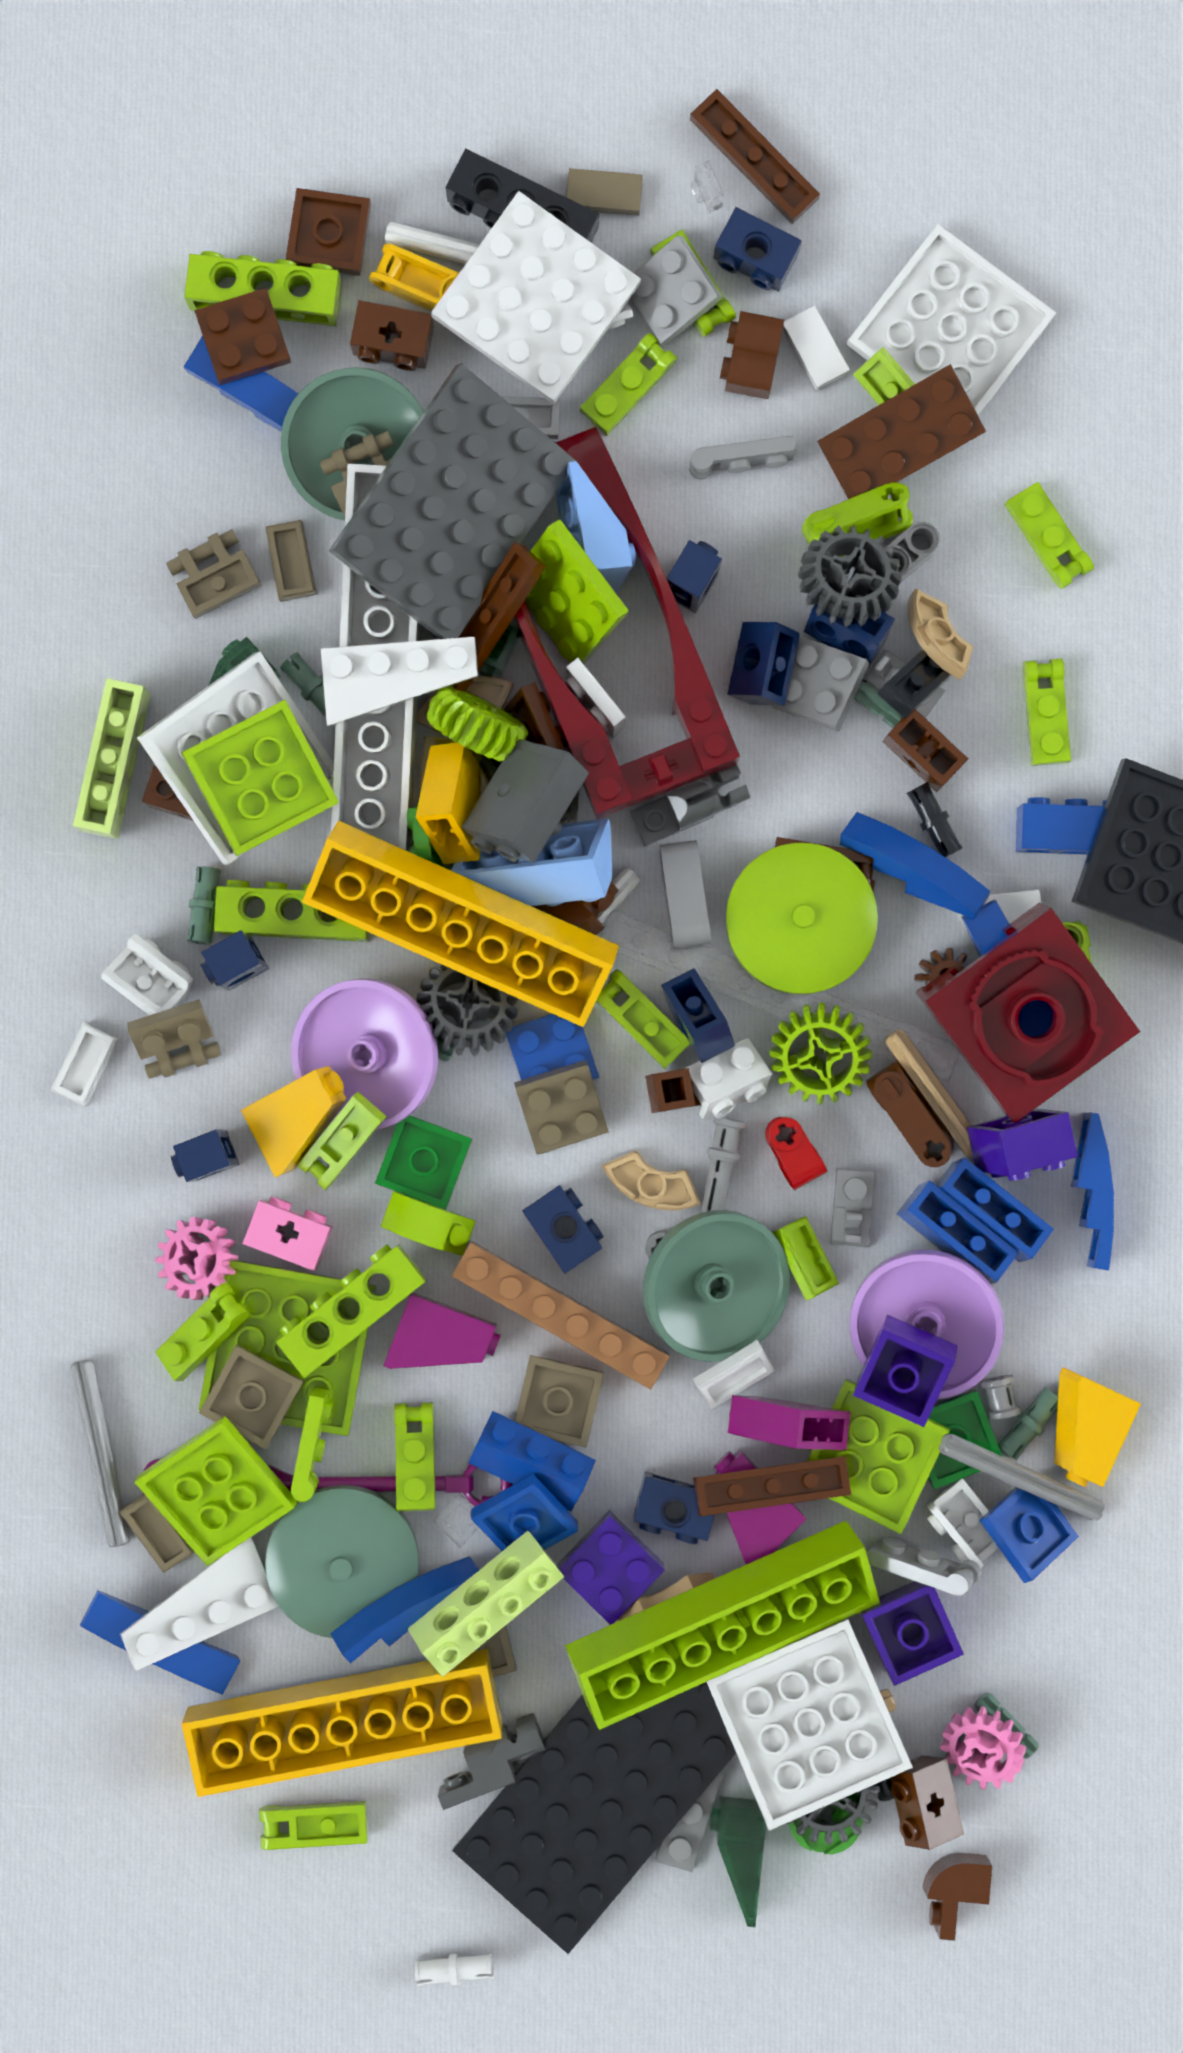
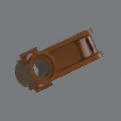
M897 1060L866 1080L870 1092L879 1105L888 1113L920 1161L929 1167L945 1165L949 1161L954 1149L952 1136ZM930 1140L934 1144L940 1142L944 1144L941 1151L942 1155H939L936 1151L931 1154L928 1152Z

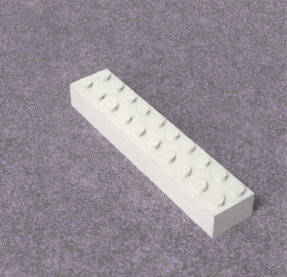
M348 464L345 526L386 466ZM343 563L339 647L421 641V624ZM418 696L336 724L333 792L339 803L332 806L331 831L339 820L410 852L411 830L407 824V810L412 808Z

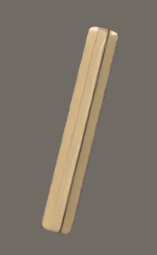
M898 1029L892 1032L885 1039V1044L965 1156L971 1157L972 1151L966 1127L972 1125L905 1031Z

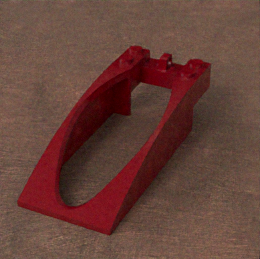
M593 427L555 443L574 458L626 529L628 541L633 543L635 552L645 568L664 615L670 640L674 670L672 716L677 714L686 736V740L619 766L604 727L574 696L548 657L524 601L513 618L542 692L548 699L554 722L564 735L565 749L589 773L583 782V787L596 819H601L736 765L740 755L645 529L597 428Z

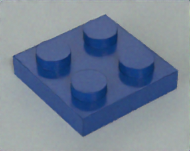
M550 1014L514 1026L511 1032H505L521 1080L583 1060L587 1061L592 1080L600 1078L582 1026L557 1015Z
M534 1474L471 1509V1520L501 1551L505 1550L527 1531L532 1534L544 1550L578 1532V1521Z
M1018 1487L1013 1488L979 1520L1023 1583L1033 1581L1079 1537L1056 1504Z

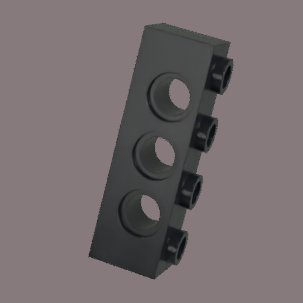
M466 148L445 187L447 202L450 203V206L455 211L466 216L472 213L482 218L483 222L490 228L494 226L518 191L589 242H592L599 228V213ZM486 189L494 190L497 193L490 200H484L478 196L480 192Z

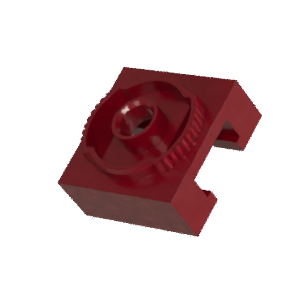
M1042 903L1036 904L1002 929L1007 938L962 971L958 972L952 966L916 993L1002 1112L1014 1123L1018 1122L1140 1033L1138 1027L1053 909ZM1042 1000L1047 1002L1053 1011V1022L1050 1028L1039 1036L1025 1035L1018 1025L1020 1010L1030 1001Z

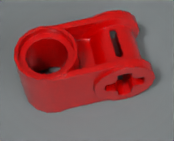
M777 1117L768 1123L765 1129L766 1141L774 1153L784 1177L794 1191L827 1173L826 1166L819 1153L810 1143L801 1125L796 1120L787 1117ZM778 1126L791 1127L792 1132L788 1135L790 1140L788 1143L776 1140L775 1136L780 1133Z

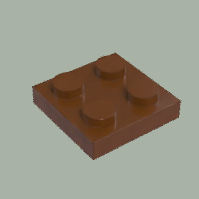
M296 188L286 260L293 261L297 266L311 267L312 264L317 263L326 264L333 267L334 270H338L339 273L360 276L371 209L370 198Z
M267 288L194 310L219 385L291 363Z
M535 682L521 687L505 706L504 710L511 713L513 717L519 719L525 725L528 732L525 741L565 751L564 735L558 726H554L549 715L550 705L546 695L542 691L539 692Z

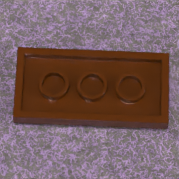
M949 364L817 442L847 498L850 499L882 485L899 482L986 432V429L955 370Z

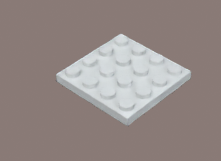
M518 191L432 310L431 317L554 404L641 284V278Z
M937 224L851 335L846 345L867 361L884 347L915 384L951 364L979 416L1052 321L1056 312Z
M260 651L249 656L137 737L223 865L232 863L239 856H235L181 752L282 700H286L330 786H333V761Z
M848 1619L707 1681L769 1831L913 1768Z

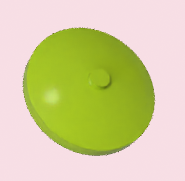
M790 843L762 853L741 872L733 885L727 901L725 923L728 941L736 959L754 979L780 992L803 995L831 989L848 979L858 970L873 946L877 931L878 914L872 888L864 874L851 860L841 853L822 845Z

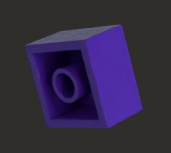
M1035 1108L1016 1123L1007 1116L966 1127L974 1165L982 1172L991 1173L992 1178L1008 1176L1009 1181L1022 1180L1031 1176V1170L1042 1168L1043 1171L1060 1169L1065 1166L1064 1161L1078 1157L1069 1112Z
M887 1314L858 1376L853 1396L925 1427L955 1363L958 1345Z
M610 1510L556 1565L563 1574V1579L610 1625L614 1624L665 1571L664 1563Z
M913 1581L880 1596V1604L860 1612L893 1686L964 1655L939 1596L933 1587Z

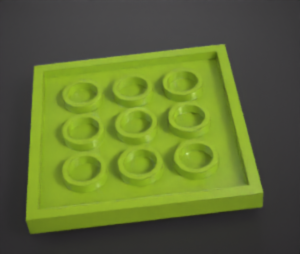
M237 1260L230 1261L229 1267L233 1268L236 1272L235 1275L226 1274L224 1279L234 1290L236 1302L238 1304L242 1303L245 1306L249 1316L208 1356L198 1410H201L234 1347L239 1344L305 1380L281 1425L303 1428L309 1395L314 1387L329 1390L327 1402L334 1403L329 1426L322 1425L321 1432L349 1436L368 1328L305 1378L302 1377L276 1344V1341L283 1337L279 1329L296 1316L303 1321L313 1313L309 1305L326 1292L333 1297L343 1289V1286L340 1284L342 1279ZM370 1284L372 1291L375 1292L376 1285ZM346 1297L340 1303V1311L347 1318H355L360 1312V1306L354 1298ZM221 1309L219 1312L224 1318L225 1311ZM316 1321L310 1327L311 1337L315 1341L325 1342L328 1340L330 1331L325 1323Z

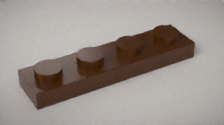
M718 89L690 113V121L791 224L819 200L820 193Z
M517 542L513 544L484 589L480 606L458 637H475L478 671L547 567L525 545ZM474 678L452 686L456 690L465 692Z
M846 1456L693 1477L699 1516L851 1495Z

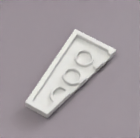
M475 637L321 649L327 726H332L422 694L478 677Z
M252 1537L211 1563L209 1567L192 1580L190 1579L174 1594L120 1633L135 1671L278 1607L270 1591L266 1572Z

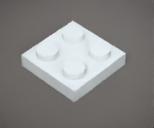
M579 658L575 659L566 667L565 683L579 702L587 706L589 713L604 727L605 732H608L613 739L625 729L626 716Z

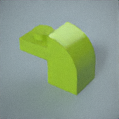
M393 1191L380 1227L426 1246L463 1256L476 1221Z

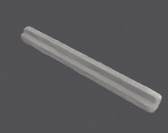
M82 1360L71 1364V1372L107 1544L109 1547H118L127 1544L130 1541L127 1522L120 1514L123 1503L93 1361Z
M945 1434L941 1439L939 1451L950 1458L1089 1520L1097 1521L1102 1517L1105 1505L1102 1501L954 1434Z

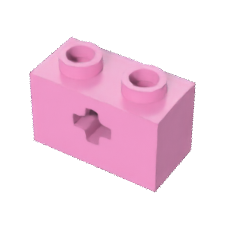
M273 1196L270 1197L269 1202L265 1200L258 1201L242 1244L313 1271L318 1269L334 1227L326 1224L327 1217L307 1209L304 1215L290 1210L292 1203ZM292 1221L295 1223L294 1230L299 1232V1235L286 1241V1233L280 1231L282 1226L289 1225Z

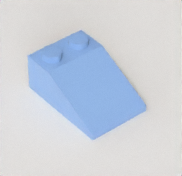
M577 461L569 462L566 468L567 476L556 491L560 520L614 592L617 593L624 580L627 579L632 566L635 565L636 553L633 543H628L626 529Z

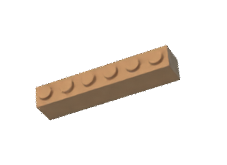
M473 1241L470 1242L452 1274V1277L650 1390H652L670 1358L669 1353Z

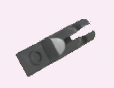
M737 764L666 793L660 799L631 810L630 814L644 846L646 847L712 819L715 814L750 799L746 785L729 791L726 796L720 795V787L740 778L741 772Z
M534 1713L516 1719L517 1734L509 1731L508 1726L503 1723L502 1739L464 1746L463 1753L471 1774L466 1776L465 1772H459L443 1780L444 1785L440 1786L438 1798L443 1810L515 1783L516 1771L512 1762L516 1761L517 1765L533 1755L546 1750L543 1744L544 1738Z

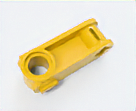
M384 244L382 248L384 255L376 272H371L369 281L385 292L432 311L461 271L456 272L398 246Z

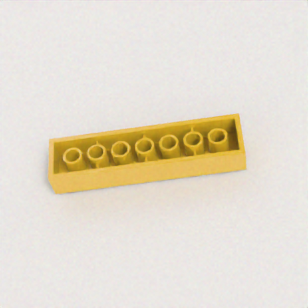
M339 820L326 840L302 900L304 904L584 1027L607 980L619 949L617 944Z
M488 1649L471 1653L443 1677L429 1661L417 1662L189 1706L181 1725L197 1797L502 1739L503 1721Z

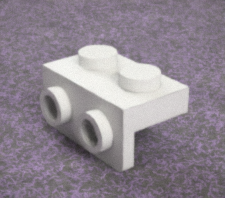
M136 933L131 935L128 939L127 947L103 971L101 979L148 1015L177 1007L189 993L193 982L192 976H190L188 969L178 961H171L160 952V949L153 941L148 938L142 939Z
M749 1038L736 1043L735 1047L703 1063L699 1061L686 1067L689 1068L693 1092L702 1104L699 1115L703 1121L713 1116L721 1118L730 1113L735 1108V1105L745 1100L748 1103L758 1100L766 1093V1088L772 1072Z
M963 1478L950 1484L926 1504V1507L932 1513L927 1520L940 1536H943L946 1532L956 1543L951 1550L961 1562L973 1560L982 1568L984 1566L982 1561L999 1548L979 1521L989 1510Z

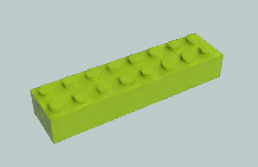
M845 1520L566 1644L565 1648L583 1698L598 1729L601 1730L878 1605L880 1601L865 1547Z

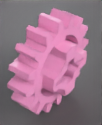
M191 1217L189 1222L177 1221L178 1231L169 1229L165 1231L169 1241L168 1243H158V1247L164 1251V1255L155 1258V1262L164 1264V1269L158 1273V1277L170 1279L165 1286L167 1290H177V1297L188 1299L190 1297L191 1300H203L204 1295L210 1297L209 1295L215 1286L227 1283L224 1279L226 1274L235 1275L236 1271L229 1267L230 1261L237 1260L238 1255L229 1252V1248L233 1247L236 1243L235 1240L224 1239L228 1231L226 1227H216V1221L204 1219L203 1221L202 1218ZM198 1234H204L211 1242H204V1239L198 1237ZM188 1275L190 1280H195L196 1284L189 1283L182 1276Z
M981 1706L978 1714H974L973 1710L967 1707L963 1716L958 1713L953 1715L951 1722L947 1723L942 1734L944 1739L940 1749L947 1752L945 1758H947L948 1764L954 1763L956 1765L952 1774L954 1776L962 1773L967 1776L966 1784L968 1785L974 1779L978 1780L981 1789H985L988 1782H992L997 1789L1001 1788L1003 1780L1009 1783L1013 1782L1016 1773H1020L1024 1763L1023 1757L1026 1752V1746L1020 1744L1023 1734L1022 1732H1012L1011 1729L1014 1721L1011 1719L1002 1722L1000 1720L1001 1712L998 1710L993 1716L987 1715V1710L984 1706ZM963 1733H965L966 1737L964 1741L960 1743V1736ZM1004 1753H1007V1759L1002 1763L1000 1759H1002Z

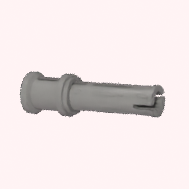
M714 1116L713 1122L716 1124L712 1147H709L707 1150L711 1163L700 1213L724 1210L733 1164H737L741 1158L738 1149L742 1130L747 1129L748 1123L726 1118H716Z

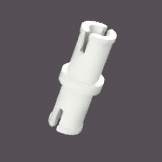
M457 1953L449 1954L448 1958L415 1961L414 1970L417 1987L449 1982L451 1986H459L461 1981L494 1979L492 1953L459 1957Z

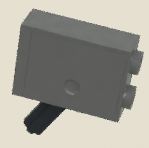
M519 739L516 741L512 752L504 761L487 758L481 754L482 759L479 764L489 784L465 820L462 828L473 837L471 843L482 852L491 854L492 851H496L513 862H516L519 858L534 863L550 836H555L561 831L562 826L559 821L589 773L568 751Z

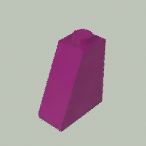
M412 1292L383 1366L389 1369L483 1363L486 1354L494 1355L501 1335L494 1333L497 1326L494 1322Z
M732 1395L728 1433L794 1449L846 1450L851 1412L759 1396Z
M740 1449L734 1455L728 1451L714 1465V1468L717 1470L715 1474L758 1468ZM793 1503L727 1513L745 1564L775 1552L806 1520L804 1514Z

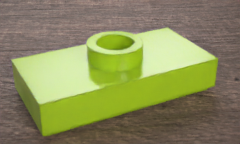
M806 1216L772 1232L784 1249L788 1265L806 1301L839 1284Z

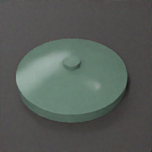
M352 367L334 370L323 374L306 385L290 405L281 433V453L284 467L297 492L305 501L320 512L333 518L345 520L331 489L332 485L344 480L342 474L338 470L326 476L321 468L320 461L331 457L332 451L341 447L346 450L362 443V438L372 433L374 436H377L386 431H389L394 445L382 450L386 461L391 459L424 412L416 397L393 377L368 368ZM370 456L353 463L374 465Z
M713 1210L691 1216L677 1224L662 1238L649 1259L643 1281V1302L648 1320L658 1336L678 1353L699 1361H723L756 1340L761 1343L777 1325L789 1296L790 1271L787 1257L774 1234L764 1225L745 1214L730 1210Z
M353 1485L323 1487L315 1490L310 1500L306 1502L297 1501L295 1508L280 1517L276 1523L266 1551L267 1582L274 1600L289 1619L313 1634L332 1638L330 1633L360 1610L395 1588L417 1578L419 1551L415 1534L402 1512H398L396 1506L390 1500L377 1492Z

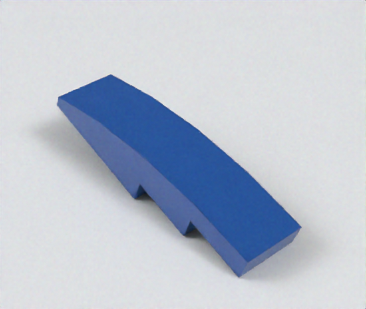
M203 335L184 365L187 373L218 389L221 395L253 412L256 418L282 432L287 411L299 393L266 372L219 385Z
M856 812L840 835L839 845L872 857V869L905 881V893L972 919H975L990 896L989 889L949 859L894 827L864 814Z
M995 899L983 905L975 919L966 916L961 917L979 957L1007 938L1002 929L1008 926L1009 923ZM1042 1000L1028 1002L1022 1007L1018 1015L1019 1028L1028 1036H1039L1045 1033L1053 1022V1011L1050 1005Z
M1087 1112L1083 1116L1077 1149L1078 1157L1075 1159L1071 1187L1085 1189L1079 1226L1093 1229L1087 1266L1109 1271L1114 1234V1189L1110 1158L1100 1116L1098 1113Z
M470 1556L433 1569L395 1588L366 1606L330 1633L341 1654L350 1664L379 1639H382L390 1647L408 1632L410 1626L480 1569Z
M97 1590L80 1626L126 1651L120 1633L149 1611ZM201 1641L152 1664L223 1695L240 1663V1659L233 1653Z

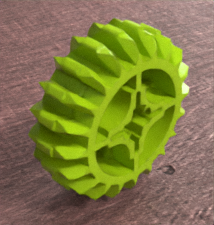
M450 686L438 690L436 696H433L429 704L430 708L426 714L429 723L436 730L441 731L442 735L451 738L454 742L473 750L477 754H482L487 758H493L497 761H504L512 752L516 741L519 739L525 740L528 735L525 725L519 719L513 717L511 713L504 711L501 707L492 704L490 701L480 698L478 695H473L468 691L456 690Z
M823 1002L819 1003L818 1010L815 1013L812 1012L810 1005L806 1004L803 1006V1017L793 1010L789 1014L791 1023L781 1020L778 1028L782 1033H774L771 1040L777 1046L770 1048L769 1056L777 1059L772 1062V1071L782 1072L778 1076L779 1084L782 1085L791 1081L788 1089L790 1095L795 1094L800 1089L803 1091L802 1100L804 1102L809 1100L810 1094L817 1095L816 1101L819 1105L823 1104L824 1095L828 1094L832 1102H837L839 1090L848 1097L852 1095L850 1084L859 1087L863 1084V1078L860 1074L869 1073L870 1065L865 1061L872 1059V1050L865 1048L871 1043L870 1036L860 1035L864 1030V1024L859 1022L850 1025L854 1018L852 1012L846 1013L843 1018L839 1017L840 1006L834 1005L832 1013L825 1012L826 1006ZM821 1028L831 1029L843 1036L845 1040H842L841 1037L829 1038L823 1033ZM807 1030L809 1044L800 1048L798 1053L790 1055V1046L794 1039ZM816 1041L818 1048H823L824 1052L827 1050L826 1066L823 1059L818 1058V1055L814 1056ZM852 1052V1059L849 1065L840 1074L834 1076L833 1063L842 1059L844 1054ZM800 1070H815L820 1078L810 1077Z

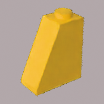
M457 742L430 746L415 816L425 834L428 835L443 864L476 861L480 857V850L471 843L473 837L462 828L465 820L479 800V765L471 750Z
M330 1065L316 1069L241 1109L275 1178L297 1168L298 1163L346 1101L343 1093V1082L340 1076L335 1071H332Z
M1062 1367L1059 1373L1054 1464L1068 1471L1065 1478L1081 1486L1087 1487L1090 1481L1104 1487L1141 1403Z

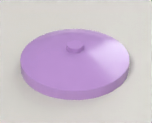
M363 978L337 983L316 995L305 1007L297 1021L291 1046V1059L295 1078L297 1080L316 1069L330 1065L332 1071H335L340 1076L344 1085L343 1093L346 1097V1101L332 1118L331 1122L351 1097L359 1092L387 1116L376 1130L389 1127L413 1114L423 1104L432 1089L438 1068L437 1040L434 1039L432 1034V1024L426 1021L427 1015L420 1009V1005L409 994L395 985L381 980Z
M914 1250L897 1254L875 1267L863 1280L855 1295L850 1314V1335L854 1350L863 1366L887 1314L958 1345L955 1363L938 1399L956 1396L975 1386L988 1374L998 1358L1004 1332V1317L999 1298L988 1279L977 1268L955 1255L936 1250Z

